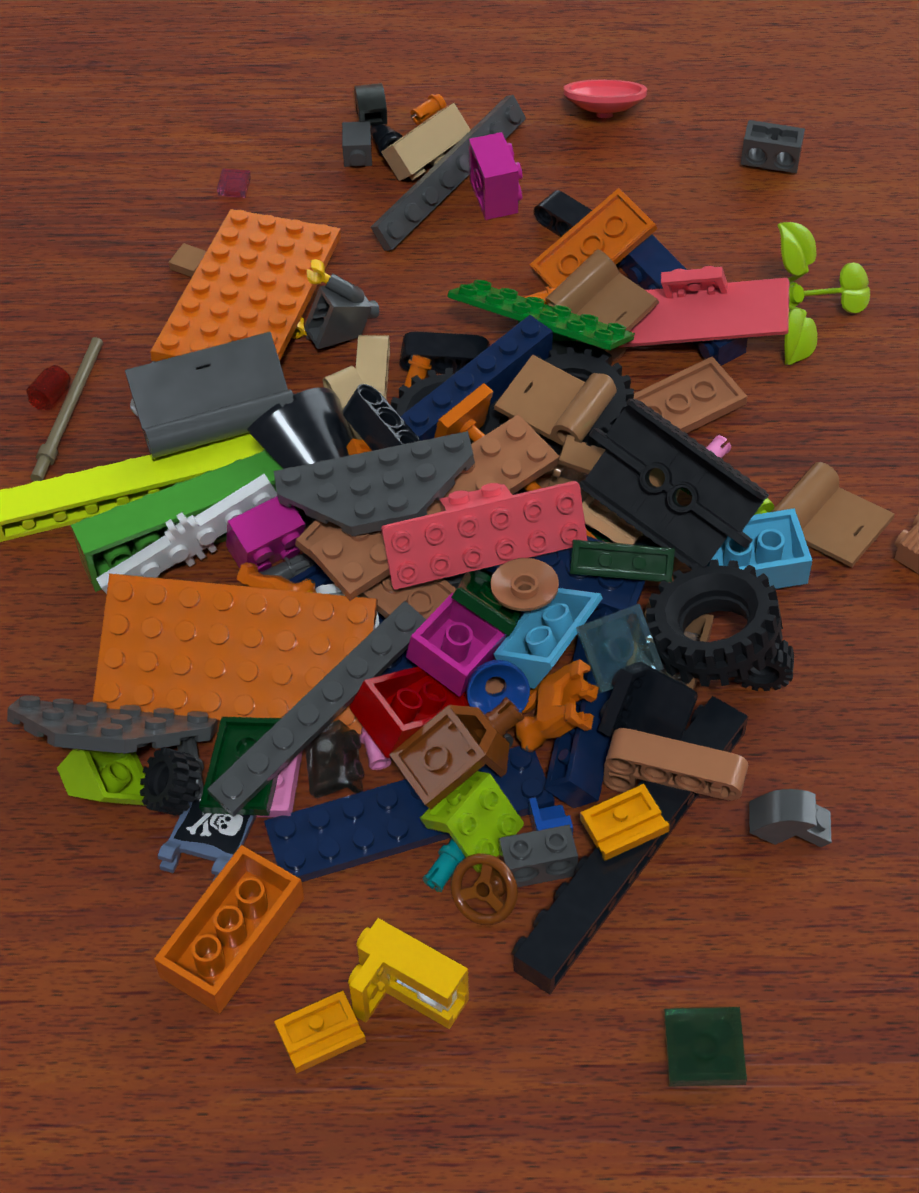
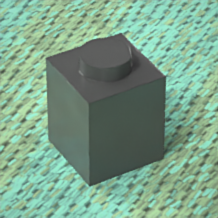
M370 121L342 122L344 167L372 166Z

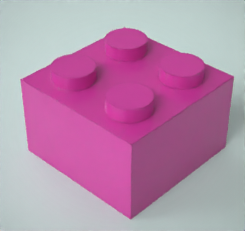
M502 132L469 139L470 183L485 220L518 213V201L522 200V191L519 185V180L522 179V169L520 163H515L512 144L506 142Z
M278 496L227 521L226 547L239 568L241 564L251 562L257 565L258 572H262L271 568L273 563L284 557L290 559L300 552V549L295 546V542L304 532L305 522L294 505L289 508L280 504Z
M452 592L411 635L406 658L460 697L467 690L468 680L476 668L485 662L495 659L494 653L504 641L506 634L451 598Z

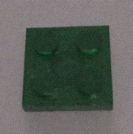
M740 1007L664 1009L663 1017L669 1087L746 1085L747 1074Z

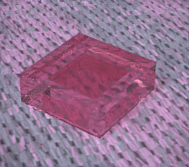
M222 168L217 186L218 196L246 198L251 180L250 170Z

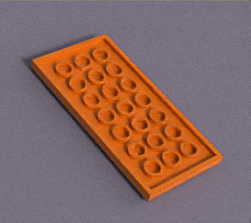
M230 209L150 351L151 361L157 362L271 332L280 361L318 285L311 284L308 281L307 269L316 272L311 268V261L314 259L322 261L326 269L341 238V228Z
M109 573L93 702H104L107 704V708L120 709V706L137 705L141 707L142 712L152 713L157 708H169L174 710V715L187 716L188 712L202 711L208 713V718H215L218 721H221V717L282 718L375 629L378 600L375 598L355 597L349 601L343 595ZM349 705L322 732L361 735L363 726L352 713Z

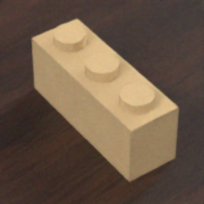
M452 103L388 146L381 153L399 181L407 177L414 180L426 171L424 169L425 165L429 162L431 166L435 165L445 155L443 152L449 148L451 150L471 129L456 105Z

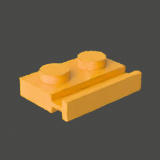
M644 784L580 812L581 822L596 847H599L605 861L669 832L670 826L662 817L661 810Z
M343 990L274 1021L276 1030L292 1061L296 1074L366 1042L365 1035Z

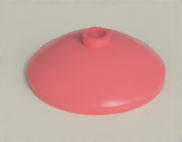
M584 80L565 85L564 95L581 109L596 113V116L599 118H611L613 113L626 111L640 103L647 96V87L639 83L622 80Z

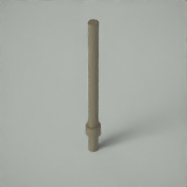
M92 338L46 443L42 444L36 455L37 463L30 476L33 481H42L48 467L55 462L58 455L57 447L103 345V341L100 338Z

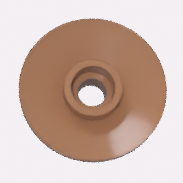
M532 558L510 560L497 568L491 578V592L494 598L504 607L516 611H532L546 606L555 598L559 589V580L554 569L545 562Z

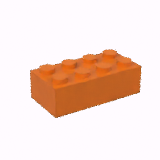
M241 845L154 958L159 977L220 1014L305 899L301 879Z

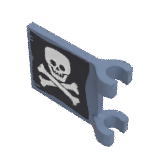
M197 798L194 802L188 801L190 808L187 811L183 810V814L180 815L169 840L161 846L158 859L162 860L159 867L160 870L174 873L180 859V854L186 853L215 861L211 870L212 874L215 875L214 881L238 848L244 845L257 815L236 814L233 817L230 814L202 813L199 808L201 798Z

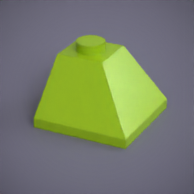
M73 749L57 767L69 796L99 802L144 805L142 802L144 796H140V790L144 788V785H140L141 778H145L146 774L143 773V767L136 752L124 754Z

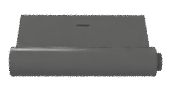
M271 332L125 370L141 428L152 459L249 433L248 427L270 408L278 403L283 407L294 400L292 390L287 387Z

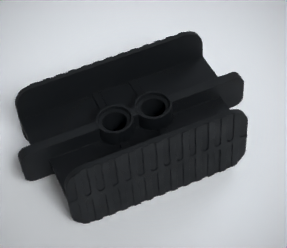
M628 399L627 406L607 434L599 428H593L589 436L603 445L606 450L585 480L579 483L582 490L600 501L599 503L608 507L610 511L615 512L617 516L626 520L628 524L633 525L635 529L644 533L643 535L652 539L656 544H659L661 547L675 548L674 557L688 565L689 568H691L690 564L697 562L700 568L707 567L728 536L745 548L752 542V539L742 531L764 500L769 496L767 491L759 487L757 483L752 482L747 476L741 474L740 471L734 469L729 463L724 462L722 458L717 457L715 453L706 449L705 446L699 444L694 438L689 437L687 433L682 432L680 428L671 424L669 420L664 419L662 415L656 413L652 408L647 407L643 402L636 399ZM654 468L661 469L665 474V481L660 487L652 485L649 480L650 472ZM681 487L687 488L692 493V501L688 506H682L676 500V493Z

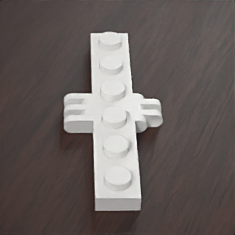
M264 473L195 517L191 515L186 518L183 512L176 515L180 523L175 525L171 519L165 522L168 530L164 532L165 536L100 575L96 580L101 589L107 594L109 573L157 578L160 573L184 560L191 567L195 564L194 555H197L202 560L206 557L204 549L207 548L211 553L217 550L213 542L216 538L227 532L228 520L276 497L277 492Z

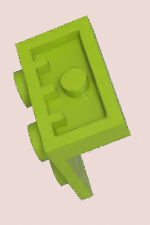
M480 771L475 772L432 809L428 808L420 817L426 828L449 833L465 857L479 853L497 857L499 855V838L516 835L524 826L523 820L492 775ZM482 864L472 866L476 872L481 873Z

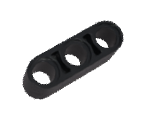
M555 190L535 206L533 211L537 221L542 226L562 237L592 210L564 192Z
M409 332L403 336L399 363L404 370L409 371L410 364L408 360H412L414 354L430 359L431 370H435L436 374H445L446 368H453V374H455L487 349L490 344L485 337L479 335Z
M358 385L342 410L345 419L372 451L421 441L381 393L370 385Z

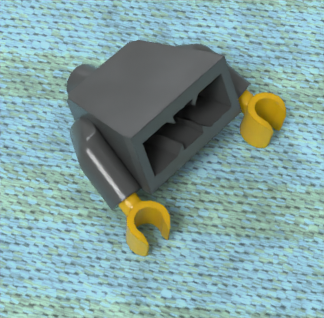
M312 260L311 268L316 272L307 269L308 281L311 284L324 282L326 285L319 287L305 326L304 318L301 317L291 338L297 339L305 335L307 340L313 341L317 349L328 346L332 347L341 342L358 338L363 332L367 319L379 316L378 303L375 300L369 301L363 290L333 273L331 276L326 274L322 261Z

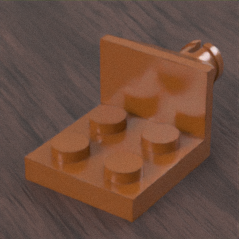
M505 697L499 705L486 714L478 707L448 705L389 755L423 803L432 809L485 764L500 777L507 773L510 743L504 735L519 721L521 722L524 716L521 712H518L519 709L508 697Z

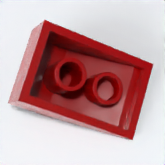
M417 666L364 680L349 708L388 759L391 758L390 753L448 705L469 706L466 691L459 697Z

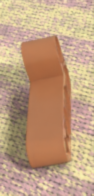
M619 728L614 730L604 764L603 781L608 788L623 793L633 789L636 779L724 800H737L741 797L749 765L745 758L734 753L633 729Z

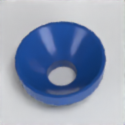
M492 660L483 663L476 668L467 683L469 706L478 707L485 714L499 705L505 697H508L519 709L518 712H522L530 696V686L527 677L520 668L509 661ZM492 677H501L505 680L504 689L497 694H491L485 689L486 682Z

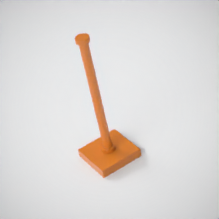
M483 383L438 419L434 438L468 431L469 438L473 442L485 436L479 428L485 423L493 390ZM532 481L523 488L528 492L541 489L542 487L537 482ZM586 529L587 536L597 539Z

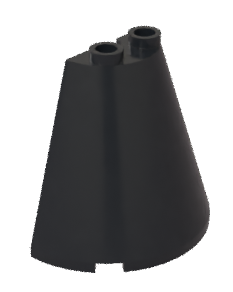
M324 387L312 388L294 394L293 402L285 404L283 407L280 403L276 404L262 414L247 429L283 469L349 456L346 446L353 438L348 422L343 416L340 399L333 390Z

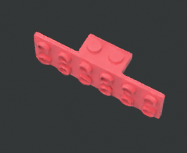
M705 266L702 269H674L668 272H661V285L663 288L645 290L657 298L659 304L630 330V332L635 333L634 340L616 348L788 334L789 279L775 278L727 283L723 268Z
M577 481L512 495L505 484L489 483L482 486L480 490L471 492L455 491L450 493L448 497L441 498L442 512L395 522L381 527L393 589L489 568L518 558H531L572 548L573 539L587 540L580 484Z

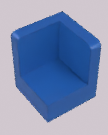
M536 797L529 798L528 815L532 831L570 824L573 835L570 815H565L562 805L539 809Z

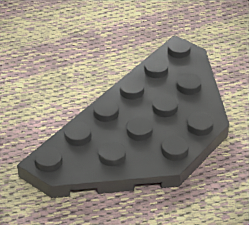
M466 431L274 471V477L280 504L289 508L294 505L303 509L305 515L325 524L330 521L341 526L343 532L356 536L380 531L383 525L427 515V508L435 499L440 501L455 485V478L463 470L468 471L475 461L469 434Z
M33 695L19 697L7 710L8 722L12 724H20V721L23 722L24 730L36 737H43L45 734L48 736V744L54 747L125 754L137 752L138 747H144L148 743H152V747L155 749L180 745V741L188 740L191 736H195L194 740L197 742L209 741L218 731V720L208 718V713L202 711L188 712L187 716L174 715V710L169 708L154 709V713L142 712L141 707L137 705L120 706V709L107 708V704L104 702H89L86 705L74 704V701L64 698L48 702L40 701V697Z

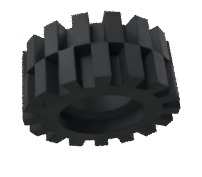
M785 640L781 644H776L777 654L774 659L764 657L766 666L764 669L758 671L753 667L748 670V679L742 681L739 676H734V681L736 683L742 682L741 686L745 688L751 685L752 690L758 691L759 687H763L764 691H770V687H773L775 690L781 689V685L786 687L789 681L793 679V647L788 646V642Z
M165 747L161 748V751L156 750L154 752V757H150L147 761L149 767L144 766L143 773L146 774L145 778H141L140 785H144V788L140 790V796H144L142 802L144 805H147L146 808L175 816L183 814V810L187 811L190 808L188 801L194 802L196 797L193 795V792L199 789L196 780L200 779V773L196 772L200 766L198 762H195L196 758L193 755Z

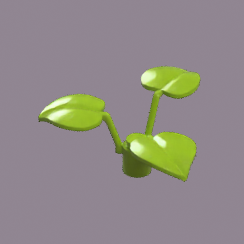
M783 222L777 225L781 234L783 264L787 272L792 275L788 278L790 282L789 332L785 334L784 342L785 365H791L809 357L817 346V328L814 320L806 318V310L795 307L803 301L804 296L842 293L841 304L843 309L849 313H859L869 303L870 288L868 287L869 280L864 268L860 264L853 262L844 265L840 272L841 287L804 291L801 285L793 281L807 274L809 271L808 265L815 261V239L805 226L794 222Z

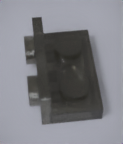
M341 720L330 723L305 747L309 791L317 799L344 788H349L355 794L363 792L362 779L365 774L360 763L358 750L361 748V741L357 732L354 729H350Z

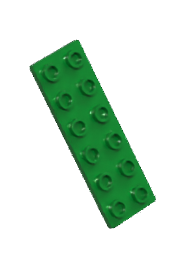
M474 280L473 283L461 284L460 287L448 291V298L518 320V324L531 315L553 331L552 342L579 340L606 350H612L634 340L635 333L627 331L626 327L622 324H605L599 322L598 317L590 314H581L580 316L571 313L569 307L561 305L552 307L544 304L545 301L538 297L525 298L518 296V292L513 289L491 287L492 284L485 280Z

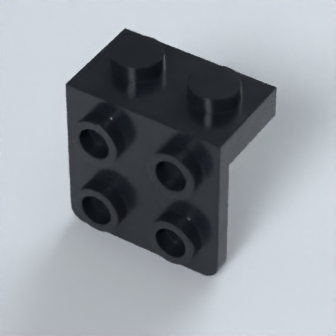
M641 661L620 668L612 679L611 686L613 691L610 699L605 702L600 711V718L602 720L598 731L610 737L613 735L614 730L627 728L681 741L698 698L697 692Z

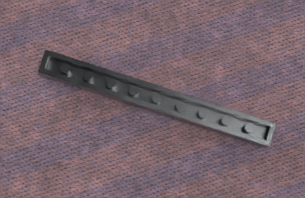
M712 696L705 706L700 704L696 708L691 718L692 723L684 731L681 741L731 753L745 734L748 716ZM641 780L638 786L642 784L646 786L661 810L662 817L669 823V832L606 861L603 859L599 847L597 848L594 845L596 849L589 857L584 855L578 862L574 871L576 875L570 883L563 882L554 896L555 902L550 909H543L538 914L533 924L534 930L528 937L522 936L514 946L512 951L514 956V972L550 995L700 795L699 793Z

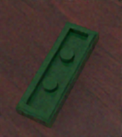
M573 539L570 574L672 582L675 548Z

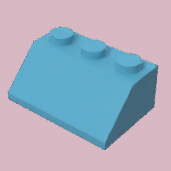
M795 508L753 515L742 531L752 539L749 546L745 548L728 536L711 559H718L719 566H728L730 560L738 561L739 569L742 570L751 565L755 567L756 576L758 577L764 573L769 579V585H774L775 589L808 584L813 561Z
M559 588L557 595L549 604L540 609L525 611L509 636L507 635L495 651V659L515 664L527 677L530 688L535 689L553 668L603 599L601 593Z

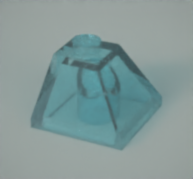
M640 604L620 609L575 627L589 666H591L596 685L599 687V693L613 689L611 683L616 672L620 668L641 661L658 671L664 669Z

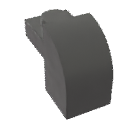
M781 789L768 792L749 801L750 834L774 845L794 836H798L819 847L832 843L831 812L816 804V794L799 789Z

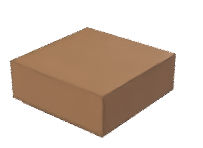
M183 243L169 261L170 270L192 277L207 251Z

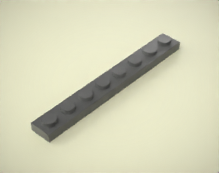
M509 95L502 99L370 227L384 251L393 250L470 174L469 139L502 132L506 139L526 119L514 95Z
M406 601L399 605L207 789L208 794L234 817L353 702L364 680L380 676L408 649L411 635L426 619Z

